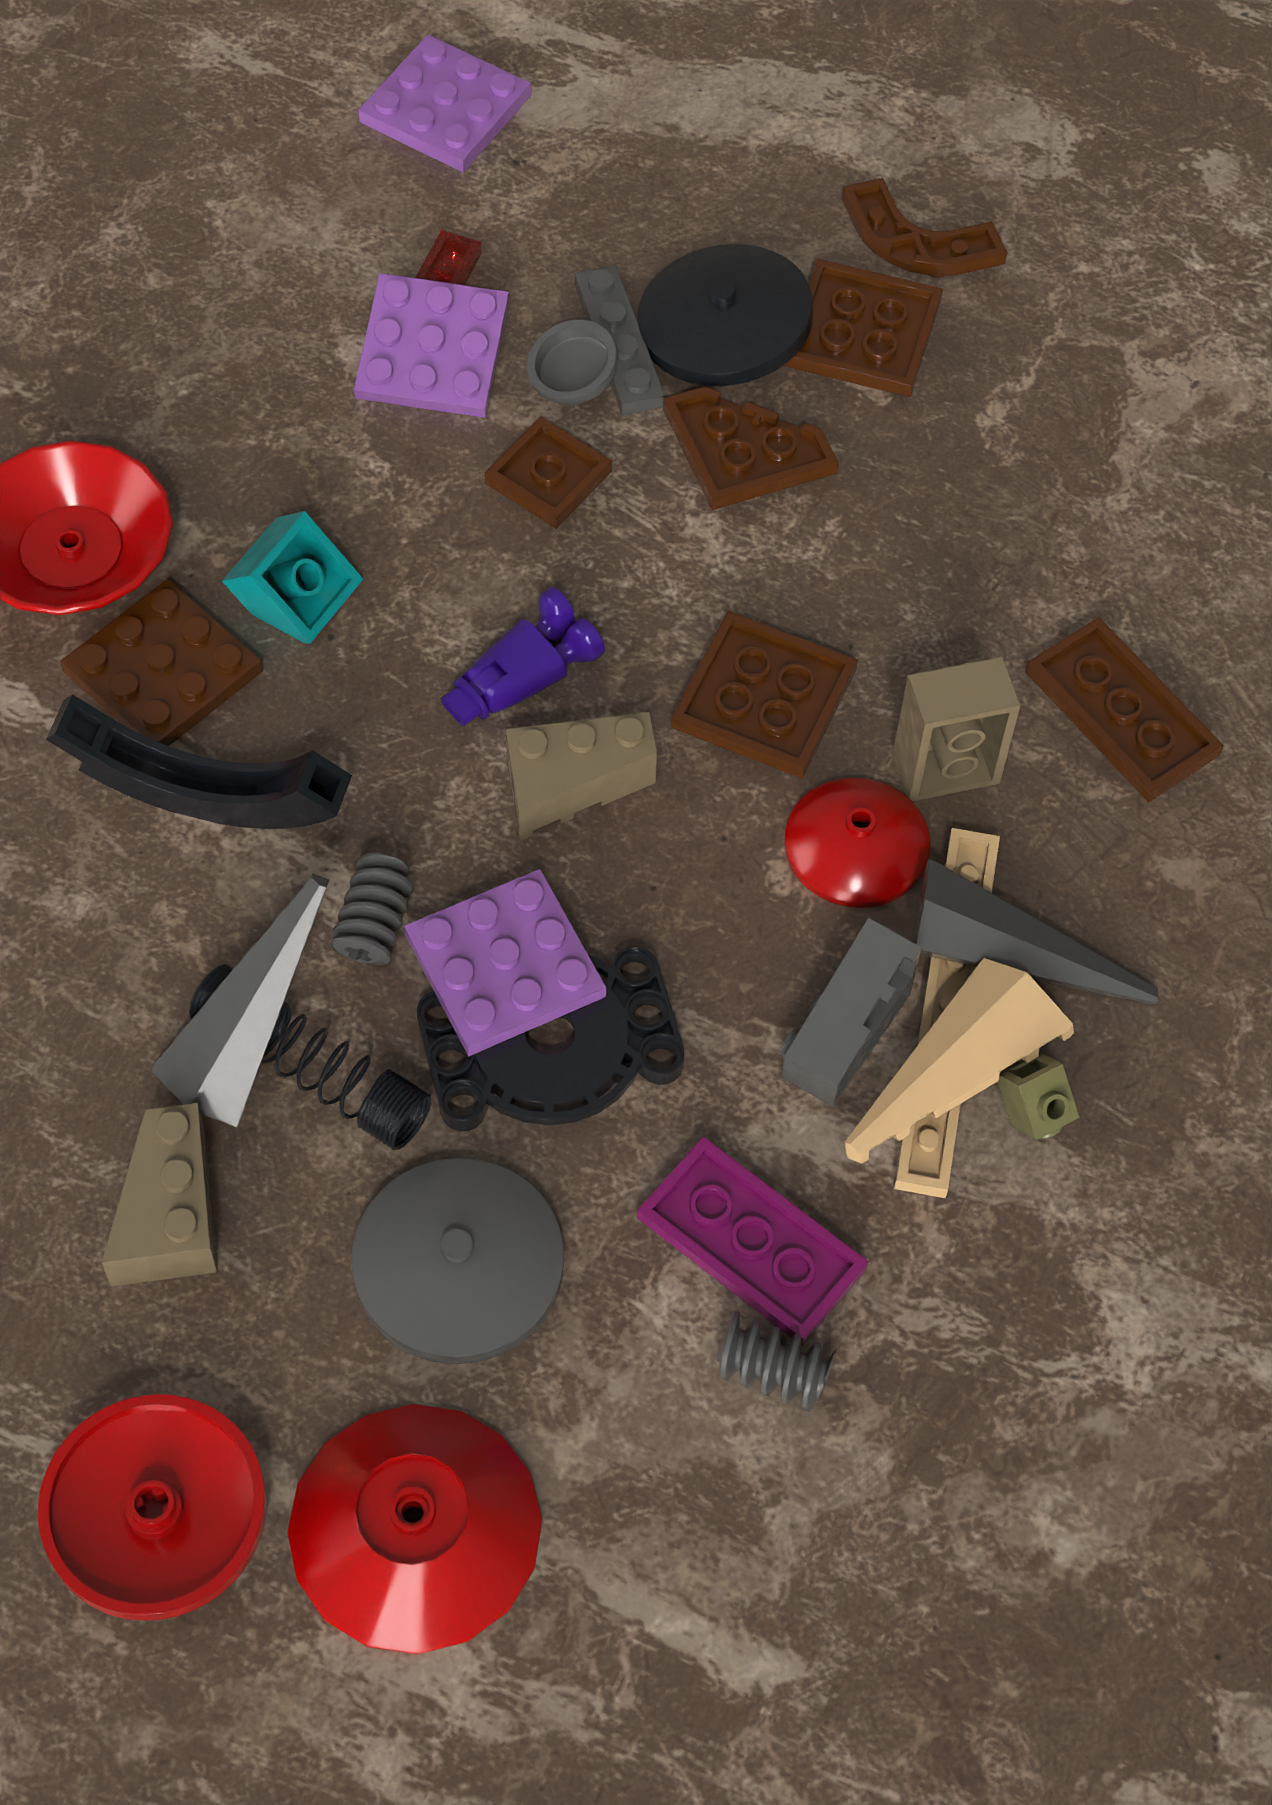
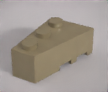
M198 1103L146 1109L144 1112L102 1260V1265L111 1287L217 1273L206 1135Z

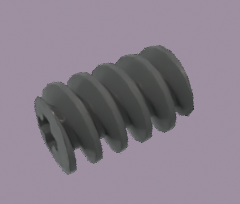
M367 853L361 855L356 862V872L351 877L350 889L345 894L344 906L339 911L338 923L332 931L333 940L331 946L337 953L353 961L371 965H386L391 960V953L387 948H392L397 942L396 934L393 931H398L403 924L402 918L398 914H404L407 911L408 901L405 897L413 894L414 886L406 878L410 871L409 867L402 860L381 853Z
M734 1311L726 1329L717 1361L720 1362L721 1379L728 1381L740 1369L741 1386L747 1389L758 1377H761V1394L769 1396L780 1384L782 1402L787 1404L799 1392H802V1409L809 1412L821 1398L837 1349L826 1361L821 1360L820 1342L815 1341L806 1353H802L801 1335L794 1334L785 1346L781 1345L779 1327L775 1326L765 1338L760 1337V1320L754 1319L743 1331L740 1329V1313Z

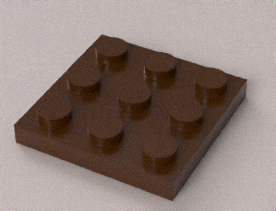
M817 259L809 281L814 313L812 328L802 348L783 366L911 397L941 303L943 288Z
M168 579L60 661L63 672L118 722L145 737L170 746L263 672L262 661Z
M728 611L672 715L671 728L803 779L856 672L858 660Z

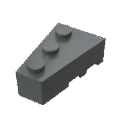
M868 917L847 954L838 964L825 990L820 991L812 1001L806 1014L807 1019L800 1031L793 1029L786 1038L780 1050V1055L784 1057L781 1077L834 1107L910 996L922 947Z

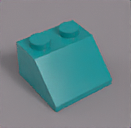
M305 511L275 518L225 576L222 582L251 615L305 644H310L358 587L363 578Z

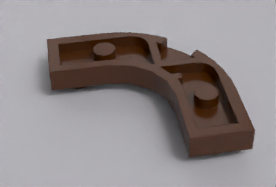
M883 178L843 186L842 201L860 238L873 253L890 264L910 272L940 278L1004 265L1006 262L1007 250L992 221L955 230H928L920 228L905 219L898 210Z

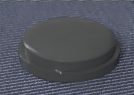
M582 319L564 321L547 329L532 345L526 364L528 378L536 392L551 402L563 405L581 404L597 397L610 384L618 366V350L611 334L600 324Z

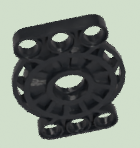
M631 946L622 949L615 956L612 966H609L601 959L588 954L598 974L600 973L607 978L606 982L603 981L606 986V997L560 1017L571 1023L575 1030V1037L572 1044L565 1051L558 1054L546 1055L537 1052L527 1042L524 1032L468 1057L450 1022L444 1026H435L426 1020L425 1017L429 1010L442 1006L434 991L426 994L418 1003L417 1021L440 1114L444 1123L457 1131H470L477 1128L483 1122L489 1105L501 1114L526 1123L542 1125L574 1123L596 1115L616 1102L634 1082L637 1073L650 1083L657 1085H666L674 1082L681 1075L684 1067V1047L654 955L646 948ZM630 962H638L647 967L649 974L643 980L630 981L623 977L621 969ZM643 1005H651L660 1010L662 1018L653 1025H645L635 1019L634 1012ZM656 1049H665L674 1055L676 1061L667 1069H657L649 1064L647 1056ZM456 1050L465 1056L466 1061L461 1068L448 1071L438 1065L437 1059L445 1051ZM614 1083H618L613 1090L606 1094ZM458 1095L472 1096L478 1103L476 1110L466 1116L454 1114L448 1106L450 1101Z

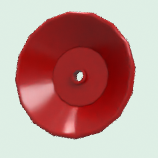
M73 440L31 447L0 463V600L18 610L60 616L102 608L138 589L164 559L173 529L168 493L146 464L113 446Z
M410 1404L365 1415L324 1443L297 1484L287 1534L297 1582L324 1621L366 1647L418 1655L466 1643L509 1612L535 1569L542 1516L531 1473L503 1435L462 1411ZM415 1507L423 1511V1517L418 1522H407L403 1518V1514L409 1508Z

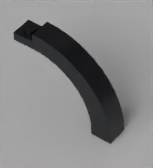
M73 694L63 700L46 738L50 743L82 761L79 771L127 796L173 813L236 827L286 829L308 826L334 818L339 812L352 777L351 774L313 750L286 761L256 764L222 761L184 752L129 729Z

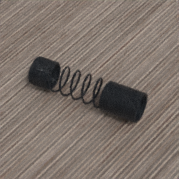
M227 964L217 966L201 981L190 1002L189 1014L191 1019L231 972L232 967ZM284 1002L264 1057L280 1041L277 1053L269 1059H263L261 1064L275 1060V1070L277 1075L282 1078L293 1076L297 1073L296 1082L298 1088L305 1092L318 1087V1098L321 1104L329 1105L340 1101L339 1109L343 1118L357 1117L358 1128L371 1134V1136L383 1142L392 1150H399L407 1145L419 1131L429 1113L432 1103L431 1094L426 1093V1091L401 1077L396 1072H392V1069H386L375 1081L364 1099L360 1110L351 1115L344 1112L345 1097L354 1089L366 1073L370 1065V1055L363 1056L354 1066L345 1082L341 1095L330 1101L323 1099V1084L343 1062L349 1050V1042H342L333 1051L317 1083L310 1087L303 1086L300 1081L301 1071L313 1060L324 1045L328 1029L325 1027L321 1028L311 1038L300 1058L298 1068L290 1073L281 1072L279 1059L298 1039L307 1020L306 1014H301L289 1025L292 1014L291 1006ZM302 1019V1022L298 1030L296 1031L295 1035L283 1048L289 1034L291 1033L295 1025ZM323 1033L322 1038L318 1043L317 1047L306 1059L311 1047L318 1039V1037ZM344 1047L341 1056L339 1057L335 1065L331 1068V1070L328 1072L335 1057ZM365 1062V1064H364L362 1070L360 1071V1073L358 1074V1076L356 1077V1079L351 1083V1081H352L353 1077L355 1076L356 1072H357L358 1069L361 1067V1065Z

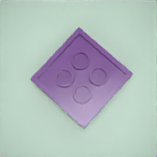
M427 35L358 110L359 122L464 173L530 98L531 83L435 37Z
M379 273L354 386L355 398L486 418L510 303L509 292Z
M540 869L404 926L405 937L468 1057L606 997L605 984Z

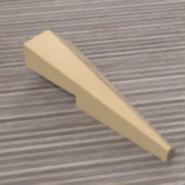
M983 958L845 1141L847 1158L861 1164L869 1160V1151L891 1137L897 1141L910 1135L911 1125L929 1114L938 1118L999 1081L1000 1071L1022 1059L1029 1063L1039 1057V1048L1056 1037L1063 1041L1070 1038L1074 1033L1073 1023L1027 972Z

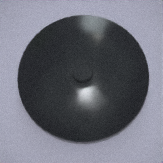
M743 244L712 246L694 251L675 260L656 275L641 298L638 310V324L652 361L669 375L698 385H737L759 379L774 372L791 360L802 348L813 324L812 294L807 279L801 270L779 253L762 247Z

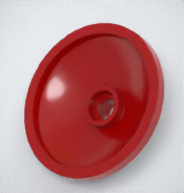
M853 777L826 782L805 794L789 815L784 845L786 857L793 873L808 890L834 904L866 908L892 902L914 887L926 868L930 853V834L922 813L905 794L883 782ZM862 822L867 824L868 826L865 828L856 827L853 823Z

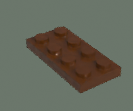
M1100 617L1027 662L1025 673L1148 803L1219 757L1224 745Z

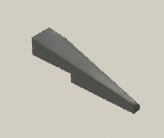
M930 859L927 860L918 907H920L913 939V943L922 947L920 955L976 967L983 958L1025 971L1037 982L1149 1005L1157 1004V987L940 863Z
M316 874L310 876L298 894L287 907H284L261 938L241 958L192 1020L183 1027L165 1052L157 1058L152 1072L183 1105L198 1103L201 1114L237 1127L286 1000L329 879Z

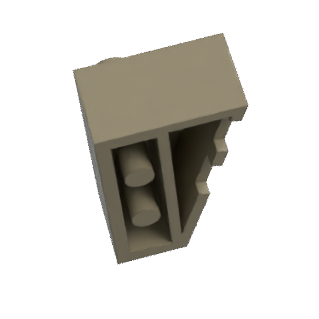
M650 712L506 729L507 766L519 842L533 836L534 830L557 820H559L560 824L573 819L575 812L596 803H600L601 806L606 805L656 782L657 749Z

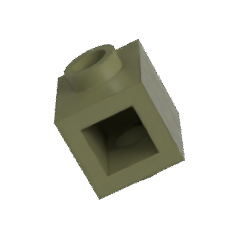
M1039 1052V1057L1029 1063L1020 1059L1000 1071L997 1083L1011 1126L1037 1140L1058 1134L1062 1131L1064 1125L1079 1118L1062 1063Z

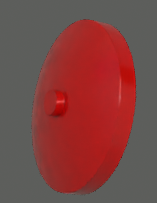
M165 1394L142 1395L113 1403L94 1413L78 1425L65 1438L51 1459L43 1477L38 1500V1525L43 1548L57 1575L68 1589L79 1599L103 1613L118 1618L142 1621L162 1620L183 1615L209 1603L223 1593L241 1575L250 1562L260 1541L266 1516V1489L257 1456L245 1435L231 1420L216 1409L187 1397Z

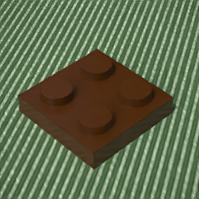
M540 417L485 472V484L557 529L612 472V460L543 417Z

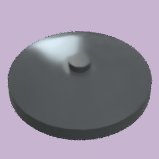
M464 1158L443 1159L417 1166L403 1173L386 1185L374 1197L361 1217L355 1232L351 1256L352 1273L356 1293L366 1316L381 1335L393 1345L413 1356L432 1362L444 1364L475 1363L497 1357L512 1350L530 1337L544 1322L551 1312L561 1288L564 1269L563 1240L560 1227L549 1204L524 1178L509 1169L487 1161Z

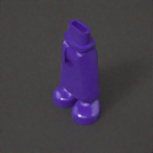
M550 587L540 594V619L535 626L529 621L521 619L487 649L465 671L462 677L454 681V689L440 698L444 708L461 726H465L477 716L484 720L489 717V712L494 714L512 707L567 677L566 666L572 662L595 661L604 655L605 646L598 631L586 619L580 618L575 622L574 612L569 601L557 588ZM562 639V641L555 647H553L550 644L554 641Z

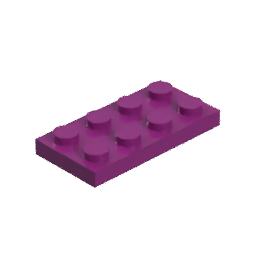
M704 1136L637 1210L638 1220L772 1324L779 1327L790 1338L794 1334L801 1335V1346L805 1344L864 1274L869 1261Z

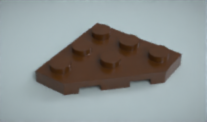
M705 386L663 398V411L712 510L837 474L839 462L821 428L804 423L802 427L780 420L779 413L749 402H745L744 406L722 399L721 392Z

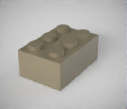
M1003 657L988 660L976 658L962 665L942 669L926 668L918 671L916 674L907 676L892 755L906 796L912 802L1000 784L1020 709V702Z

